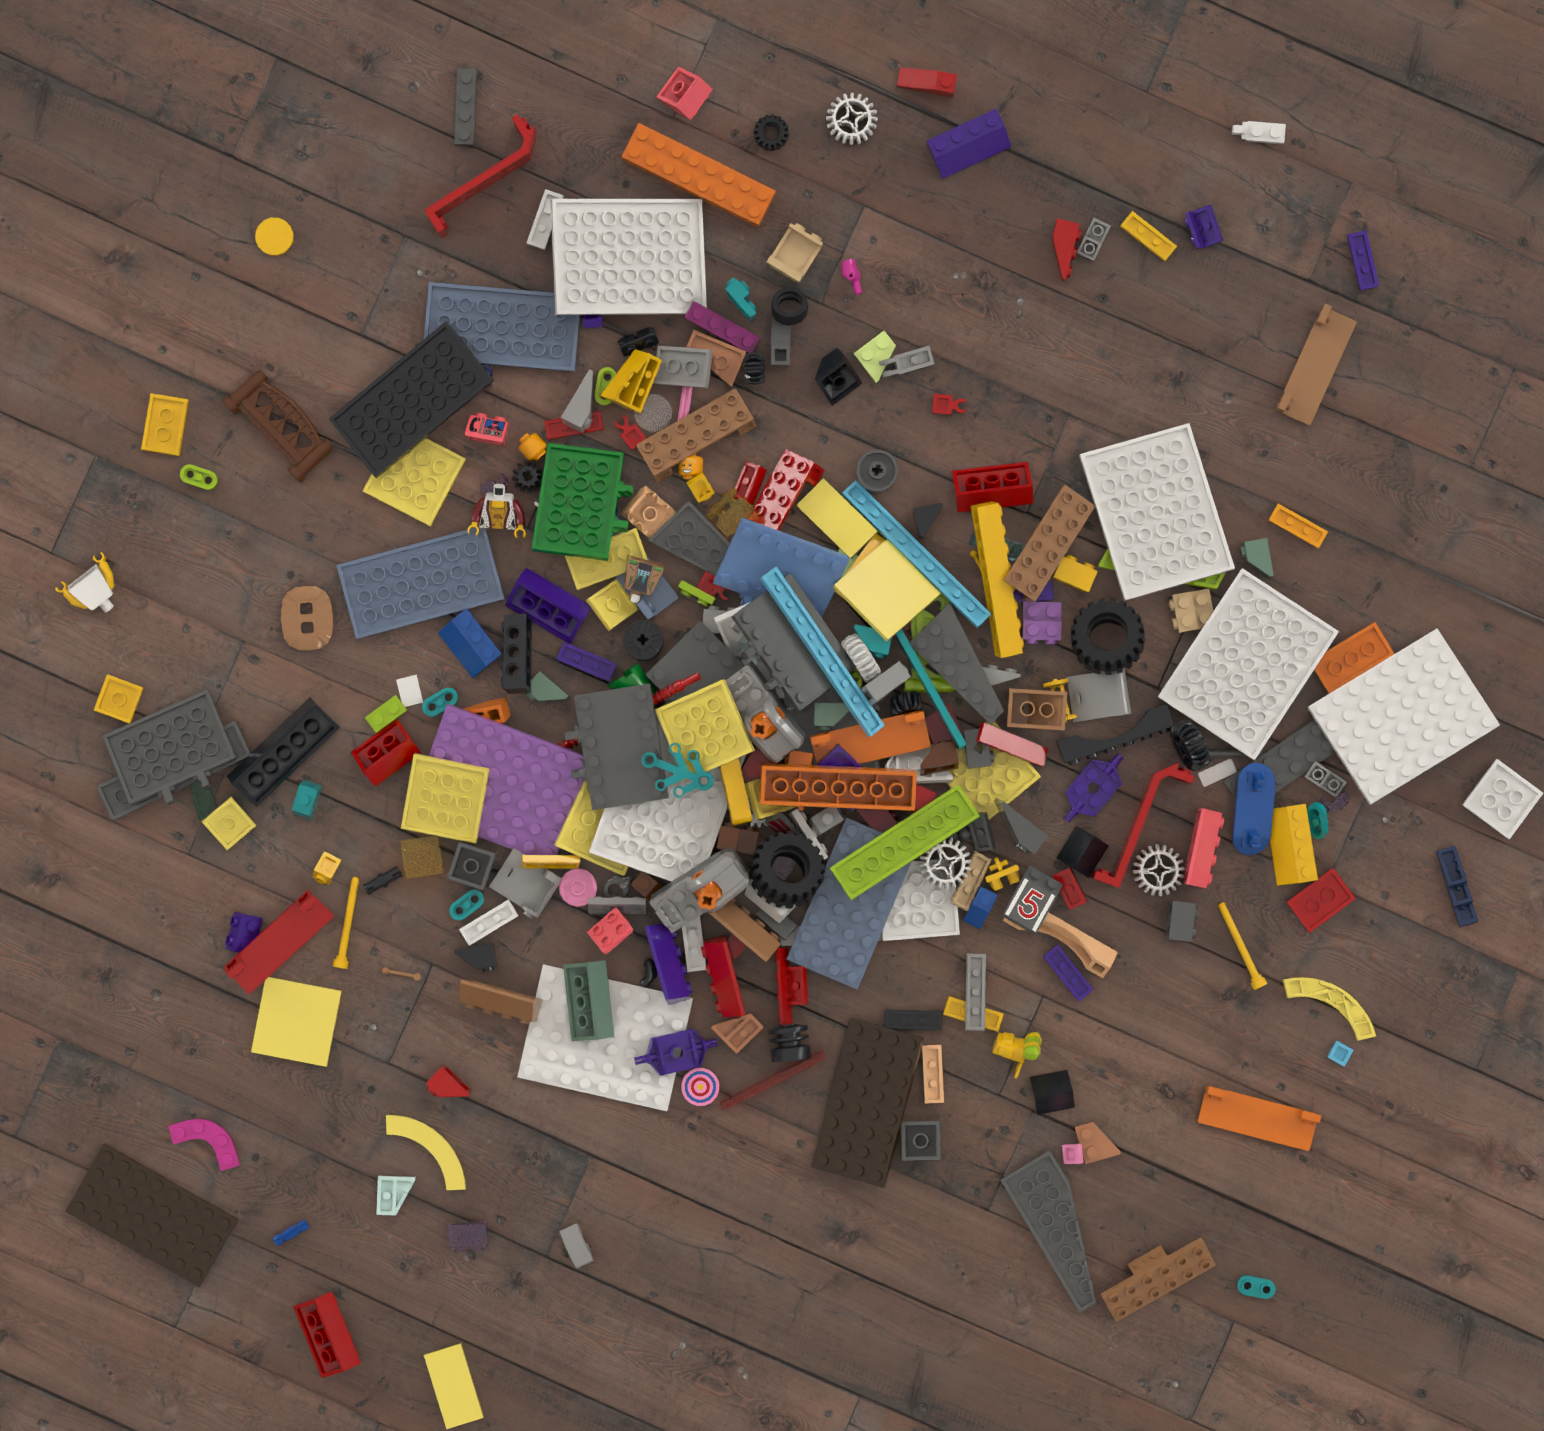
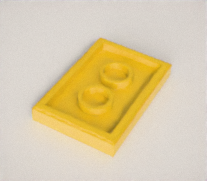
M150 393L141 450L180 456L189 404L188 399Z

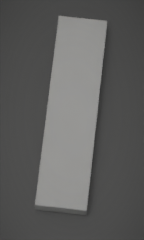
M966 954L965 1031H985L986 954Z

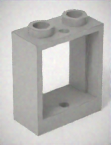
M899 661L865 685L861 691L871 706H873L911 676L908 674V669Z

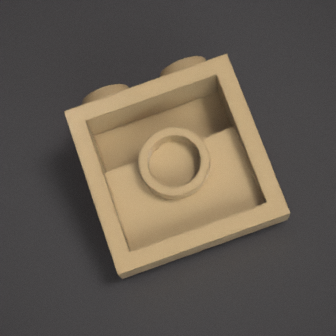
M1209 589L1174 594L1168 600L1170 611H1174L1175 618H1172L1174 630L1177 629L1178 633L1202 629L1213 613Z

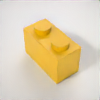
M1070 555L1063 557L1052 578L1088 593L1098 572L1094 570L1095 566L1084 562V565L1076 562L1077 558Z

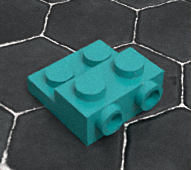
M733 277L726 283L725 293L751 323L756 319L757 308L749 300L750 288L743 280L739 282Z

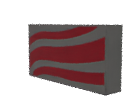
M782 812L765 818V824L775 834L781 831L783 834H786L787 831H793V835L802 834Z

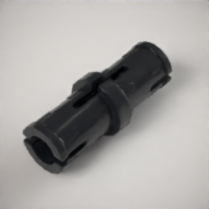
M398 866L384 874H378L377 878L363 884L367 894L371 895V893L382 887L386 888L389 883L402 877L401 871H398Z

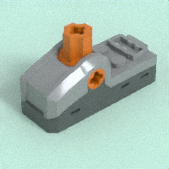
M751 661L728 677L726 683L750 740L770 761L778 763L783 757L794 749L799 748L805 742L806 733L773 689L765 690L763 684L767 680L753 661Z
M725 847L651 894L650 904L663 924L673 933L703 913H712L719 910L748 886L749 869L733 848Z

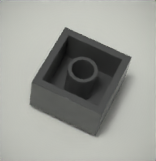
M459 842L447 879L484 891L497 853Z
M1169 900L1165 939L1192 942V938L1196 937L1197 930L1194 927V919H1198L1199 913L1196 903Z
M941 1121L902 1122V1161H942Z

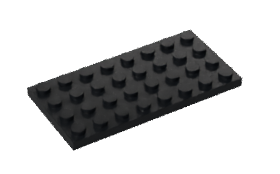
M445 321L337 411L329 420L373 476L378 478L494 382V380L450 324Z

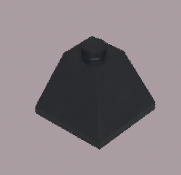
M838 348L821 359L815 381L833 406L860 386L862 381L848 359Z

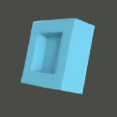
M1336 1040L1327 1057L1345 1067L1354 1050Z

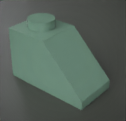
M1267 538L1243 542V547H1240L1241 557L1245 558V562L1267 578L1274 576Z
M540 671L531 680V693H526L531 700L535 701L537 699L540 702L567 700L569 698L564 691Z
M815 703L814 726H818V730H830V727H834L850 710L845 703Z

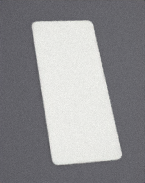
M1228 759L1199 772L1198 776L1203 786L1206 787L1236 773L1237 770L1232 759Z

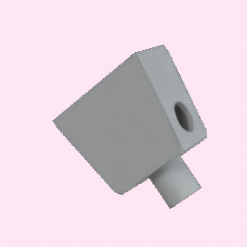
M828 807L808 819L807 822L819 836L845 820L847 816L842 808Z

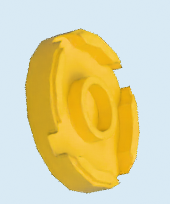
M271 217L258 225L255 240L258 247L264 253L270 256H279L285 254L292 246L294 233L291 226L285 220Z

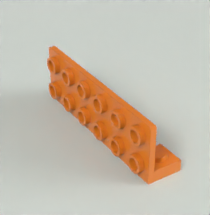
M923 709L881 719L885 726L871 737H867L859 724L811 735L810 739L816 764L837 744L859 764L930 748L931 744Z
M1206 1085L1197 1121L1201 1124L1309 1151L1316 1123H1320L1321 1115Z

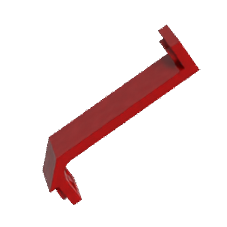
M517 114L512 118L515 128L524 140L522 147L518 151L424 209L441 238L448 235L446 232L448 226L442 218L444 214L532 159L537 131L535 126L530 129L524 117L521 119Z
M1178 762L1150 775L1112 877L1111 872L1099 869L1098 871H1093L1092 879L1113 887H1120L1160 781L1167 776L1187 784H1192L1195 776L1191 775L1192 771L1182 767L1177 770L1180 763Z

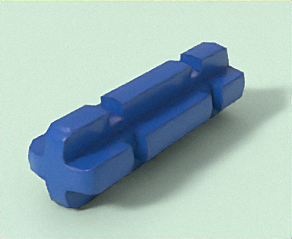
M306 1220L298 1222V1225L295 1224L284 1230L282 1234L275 1235L273 1241L277 1246L283 1244L285 1240L288 1241L299 1235L301 1231L304 1232L309 1229L308 1222Z

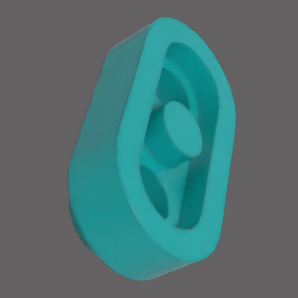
M452 688L442 689L423 702V712L430 717L439 715L445 711L447 704L454 706L458 702V693ZM447 694L452 695L451 701L446 700L445 697ZM432 703L436 705L434 711L429 709V705Z
M1313 802L1307 807L1310 833L1313 838L1320 840L1329 831L1327 811L1321 803Z
M476 889L468 891L450 906L449 913L451 917L455 920H463L483 905V893ZM473 895H476L478 897V901L476 903L472 902L471 900ZM458 907L463 909L462 914H457L456 909Z
M1243 1275L1237 1280V1289L1244 1295L1269 1299L1276 1291L1274 1283L1269 1279ZM1246 1282L1250 1283V1288L1248 1289L1244 1288ZM1264 1286L1269 1287V1291L1267 1293L1263 1292Z

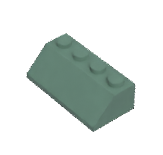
M606 960L564 964L563 970L571 1040L585 1041L614 1037Z

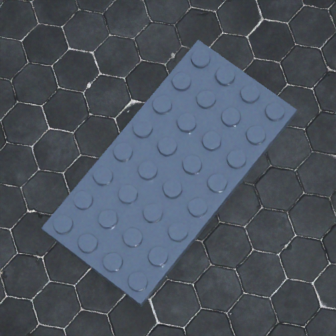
M429 282L424 339L447 321L481 364L575 372L580 315H555V293Z
M478 527L479 533L477 536V530L472 528L469 530V535L467 530L336 565L356 639L505 600L486 528Z
M846 818L825 867L823 882L811 900L787 960L858 990L911 862L851 901L831 872L830 867L883 833Z

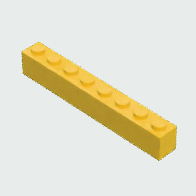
M993 501L971 506L987 610L991 613L989 622L995 656L1000 658L1022 654L1024 642L1019 632L1021 623L1016 614L1018 605L1013 595L1015 588L1004 581V578L1011 569V564L1008 562L1007 554L1009 549L1004 539L1006 530L1001 521L1003 515L1002 508L999 503Z

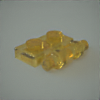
M733 487L728 492L725 491L721 495L722 498L716 504L714 503L706 514L709 519H712L715 515L719 517L714 524L726 537H730L736 531L741 518L748 519L755 511L743 497H739L737 500L733 498L737 493ZM729 503L731 507L724 512L722 508Z

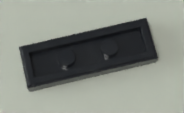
M884 1009V1027L906 1030H942V1011Z

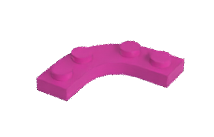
M191 1119L168 1126L173 1145L191 1139H202L211 1144L215 1150L221 1171L240 1166L231 1136L218 1124L206 1119Z

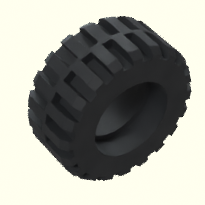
M1104 598L1098 599L1099 603L1094 604L1092 601L1088 603L1087 609L1085 607L1080 609L1079 616L1076 615L1073 620L1074 625L1071 626L1074 655H1077V660L1080 664L1084 663L1085 668L1089 671L1094 669L1096 674H1101L1102 671L1106 672V675H1112L1111 672L1116 671L1119 674L1123 672V668L1126 667L1128 670L1132 667L1133 661L1137 662L1139 660L1145 643L1144 626L1140 615L1135 613V609L1132 606L1127 607L1126 602L1120 601L1116 603L1114 598H1110L1109 601H1104ZM1113 623L1125 630L1126 640L1120 647L1105 651L1091 644L1090 633L1098 625Z
M782 831L776 832L775 836L771 834L766 837L765 841L759 844L749 863V879L753 880L751 883L752 888L758 890L757 895L760 898H766V903H775V907L781 908L782 905H785L786 909L793 908L794 904L796 907L802 906L804 902H808L815 895L824 879L825 865L822 864L825 860L823 855H819L820 849L818 846L814 847L812 845L813 841L811 839H804V835L800 833L793 835V831H787L786 834H783ZM776 857L793 859L802 869V881L787 883L777 878L771 869V860Z

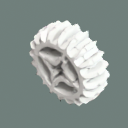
M854 93L850 94L849 99L846 94H843L844 100L842 101L837 97L838 105L832 102L831 107L833 109L827 110V113L832 115L826 117V121L831 122L827 124V128H834L830 134L838 133L835 139L838 141L843 137V144L846 143L847 139L850 140V145H853L854 139H856L857 144H861L860 138L862 137L864 141H867L866 133L872 136L873 132L870 128L876 129V125L871 122L878 121L877 117H873L877 111L870 110L873 107V103L866 105L868 102L867 97L861 101V94H858L857 99L854 98ZM851 105L859 106L865 112H856ZM845 106L846 115L836 121L838 111ZM849 111L853 118L856 117L854 125L847 121L849 119ZM864 118H868L867 125L859 132L857 124L863 121ZM839 126H848L853 133L844 132Z
M857 634L849 635L841 642L842 648L866 683H870L881 675L878 664Z
M949 838L948 843L944 840L941 844L927 851L926 857L920 856V859L925 860V863H920L919 866H925L926 868L921 871V874L928 873L925 880L928 881L932 878L933 880L930 884L932 886L936 881L939 882V889H941L942 883H945V889H949V883L955 888L956 880L962 884L961 875L965 878L968 877L967 874L963 873L964 870H971L970 867H965L966 863H971V860H965V857L969 856L970 853L966 852L963 854L962 851L966 847L962 846L959 849L960 841H956L955 845H953V838ZM942 847L952 848L959 855L947 857ZM937 850L939 861L929 866L930 857ZM941 859L955 860L950 862L947 870L944 866L936 868L942 862ZM961 860V868L957 875L953 876L952 865ZM942 869L945 871L948 879H940L932 872Z
M1156 844L1155 851H1153L1151 846H1148L1149 853L1141 850L1144 857L1142 858L1137 855L1136 859L1140 860V863H1133V866H1137L1138 870H1133L1132 873L1139 874L1138 877L1134 878V881L1141 880L1142 882L1138 884V887L1141 888L1145 885L1144 892L1147 893L1151 889L1152 896L1155 895L1156 890H1158V896H1162V890L1168 895L1170 894L1169 887L1173 891L1176 890V887L1173 885L1174 883L1181 885L1177 878H1184V875L1179 874V871L1185 870V867H1179L1178 864L1183 863V860L1176 861L1179 853L1172 856L1171 854L1174 849L1170 848L1166 852V845H1163L1162 849L1159 850V845ZM1160 854L1168 857L1173 867L1164 866ZM1155 855L1153 866L1143 868L1146 860ZM1157 865H1161L1160 868L1168 869L1167 871L1160 872V876H1157V873L1149 872V870L1156 869ZM1174 872L1172 879L1167 884L1162 885L1164 875ZM1144 874H1152L1155 877L1157 886L1151 885L1145 879Z

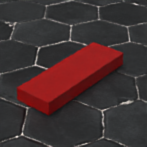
M601 411L592 412V424L588 430H584L583 434L604 430ZM561 418L544 421L547 440L582 434L563 424Z

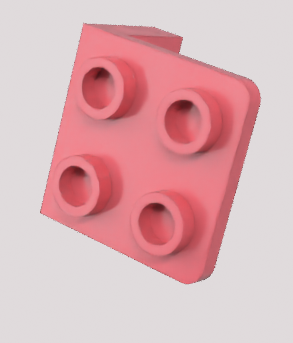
M615 907L587 933L604 954H608L633 932V928L628 919Z

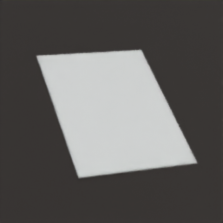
M417 675L396 680L401 702L405 707L423 703Z

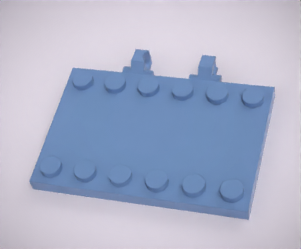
M741 518L713 579V584L740 593L739 597L742 598L740 604L742 606L753 601L767 590L759 578L777 566L783 577L789 573L792 574L819 615L823 617L835 589L833 586L841 579L849 562V556Z

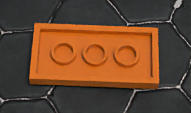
M1376 622L1327 650L1314 669V672L1327 693L1330 694L1394 655V652Z

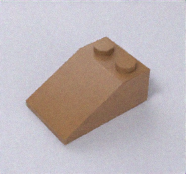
M1009 688L1007 727L1065 730L1067 692Z

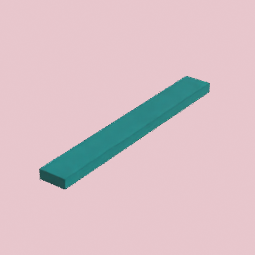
M901 629L894 636L960 751L965 748L966 742Z

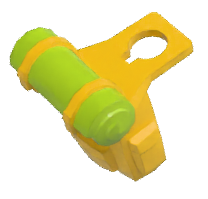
M1039 1032L1028 1033L1024 1039L1014 1037L1013 1033H998L992 1049L994 1054L1018 1062L1014 1078L1017 1079L1025 1058L1028 1060L1038 1058L1042 1039Z

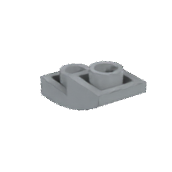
M1093 218L1077 253L1094 261L1111 225Z
M1316 761L1304 776L1336 798L1347 783Z
M576 1223L560 1231L565 1247L577 1269L594 1261L579 1224Z

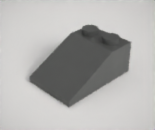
M995 798L996 807L1011 838L1016 842L1015 846L1026 854L1031 852L1035 855L1048 838V835L1004 801Z

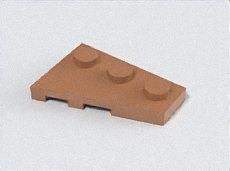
M693 330L686 347L713 350L711 370L732 388L747 353L746 351L696 330Z

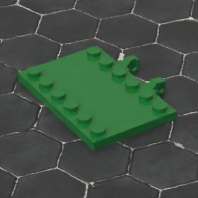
M548 443L531 548L533 552L608 561L612 534L627 532L629 525L628 521L617 520L618 517L615 516L617 499H620L621 496L633 497L634 486L624 485L625 482L620 481L624 458L623 452Z

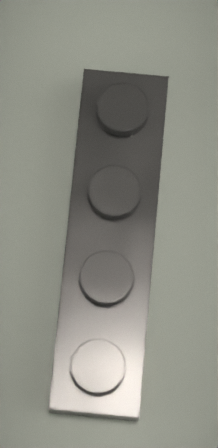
M457 68L454 144L458 146H474L476 69Z

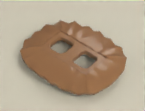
M316 586L295 587L286 593L282 600L281 623L284 639L289 646L297 650L310 651L320 649L329 642L333 630V612L330 598L324 590ZM302 603H312V614H301L300 605ZM303 622H313L314 632L303 634L301 624Z

